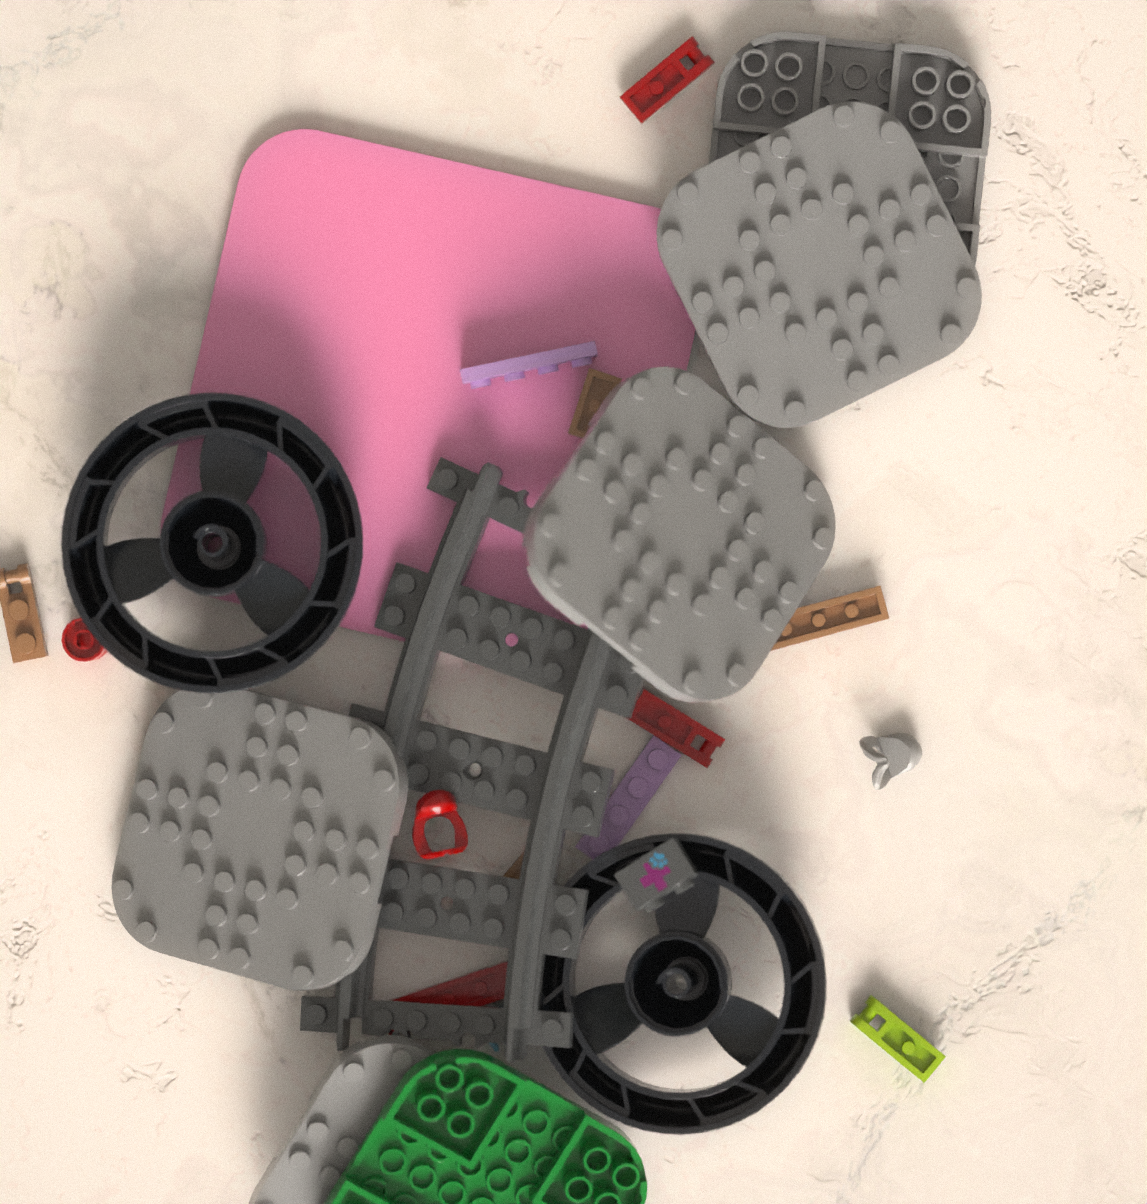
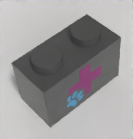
M671 838L615 873L614 876L636 911L645 909L647 913H650L665 903L663 897L675 890L678 895L695 884L693 878L698 876L699 872L678 838Z

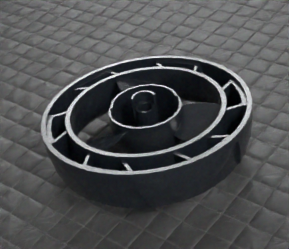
M228 393L189 394L162 401L134 414L109 433L90 454L74 482L65 508L61 540L63 569L73 603L84 624L104 649L124 666L144 678L177 690L209 694L239 692L269 683L297 669L316 654L335 633L348 612L360 577L363 559L362 518L353 487L342 465L323 440L299 419L269 403L247 396ZM204 439L200 454L202 491L184 498L173 507L163 523L160 538L128 539L108 546V531L114 507L123 489L134 474L159 453L184 442ZM267 452L278 457L300 478L310 494L317 512L320 525L321 551L318 569L310 590L296 576L265 560L267 553L265 528L257 513L246 503L261 479L267 460ZM215 537H221L223 541L221 549L218 552L209 553L208 544L210 540ZM174 578L186 589L203 596L221 597L236 593L247 615L268 636L252 644L231 650L200 651L187 649L165 641L152 633L136 619L125 603L139 600L155 592Z
M669 833L634 839L615 846L588 862L565 883L564 886L589 890L582 943L594 918L604 906L623 891L614 874L671 838H678L699 872V875L693 878L695 884L678 895L675 890L663 897L665 903L654 910L660 934L645 941L634 952L626 969L625 982L593 987L576 996L575 969L577 959L545 955L540 1010L574 1012L571 1048L542 1047L554 1068L569 1087L590 1106L624 1125L643 1131L687 1135L714 1131L738 1123L767 1106L791 1084L810 1057L821 1031L827 1001V975L825 953L815 922L805 903L780 873L753 854L727 841L697 834ZM720 886L727 888L748 903L761 917L774 938L780 954L784 976V996L779 1018L766 1008L750 1000L731 995L732 973L728 960L722 950L711 939L706 937L716 913ZM676 974H680L685 978L686 989H681L677 986L675 982ZM642 1024L657 1033L676 1037L691 1035L707 1027L718 1044L734 1060L746 1068L729 1079L714 1085L694 1089H670L655 1086L630 1076L613 1064L603 1052L625 1041Z

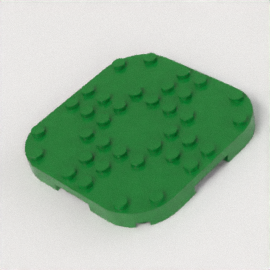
M450 1049L422 1059L402 1077L324 1204H645L648 1188L643 1161L631 1139L619 1127L489 1054L471 1049Z

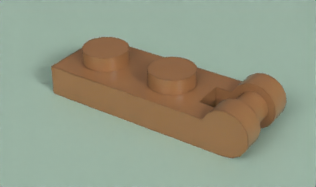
M29 564L17 565V569L8 571L5 568H0V603L13 663L48 657ZM20 582L23 592L11 594L9 584Z

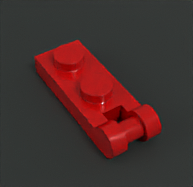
M693 36L620 96V100L641 125L715 64L709 55L705 56L698 48L700 44ZM686 56L694 63V66L688 71L680 62Z
M646 689L639 696L631 719L627 718L706 768L713 761L710 757L717 746L721 748L726 740ZM697 734L705 738L699 750L691 746Z

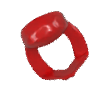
M433 790L424 794L417 801L412 839L418 855L423 859L439 858L445 854H458L463 852L468 846V834L465 823L457 812L455 797L449 791ZM434 817H445L450 820L455 832L454 848L432 852L425 837V823Z

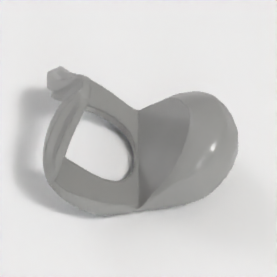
M894 733L881 737L866 736L859 741L864 755L877 763L872 773V783L875 790H881L886 787L891 778L912 770L922 757V748L919 742L909 734Z

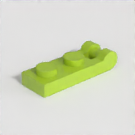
M870 995L865 1001L867 1006L859 1015L855 1013L850 1022L925 1083L946 1056L877 998ZM879 1014L885 1021L876 1030L869 1023Z

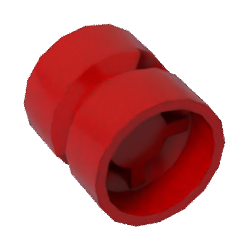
M82 618L72 620L62 632L61 642L63 649L69 657L76 661H93L102 658L108 653L94 638Z

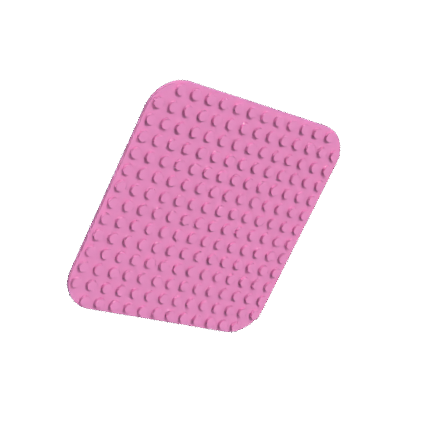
M312 129L291 130L278 134L261 144L248 158L237 184L190 394H235L257 399L280 408L299 419L314 431L330 448L342 465L353 487L361 513L363 559L355 596L339 627L405 642L406 638L375 628L374 625L396 562L429 573L441 539L457 502L427 489L440 457L479 474L482 466L487 462L500 467L503 475L499 484L515 492L521 490L529 491L526 502L530 508H533L551 479L559 475L582 438L568 434L589 368L622 378V381L644 370L655 367H674L687 371L696 329L659 256L657 224L660 208ZM591 341L596 343L598 356L591 358L592 364L572 368L571 362L559 364V371L539 375L538 370L535 369L524 372L525 378L505 382L504 376L490 379V386L471 389L470 383H462L460 369ZM196 439L178 444L162 514L161 529L167 515L177 503L194 493L202 491L200 454L204 439ZM267 452V460L261 479L246 503L257 513L265 528L267 536L265 560L287 570L300 579L310 590L318 569L321 551L320 525L312 498L300 478L278 457ZM490 518L463 586L588 629L585 624H575L550 604L537 590L526 568L529 566L526 547H523V533ZM215 537L210 540L208 544L209 553H215L221 549L223 543L221 537ZM236 593L212 597L241 604ZM509 633L506 636L507 645L515 646L517 644L518 636L514 633Z

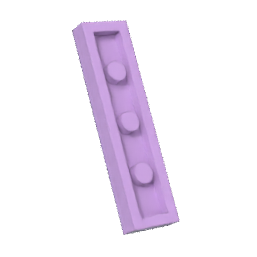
M595 341L460 369L463 384L470 383L471 389L490 386V379L504 376L505 382L525 378L524 372L535 369L538 370L539 375L559 371V364L571 362L572 368L592 364L591 358L597 357L598 353Z
M653 735L609 797L599 837L583 834L575 847L591 859H594L609 849L618 846L682 754Z

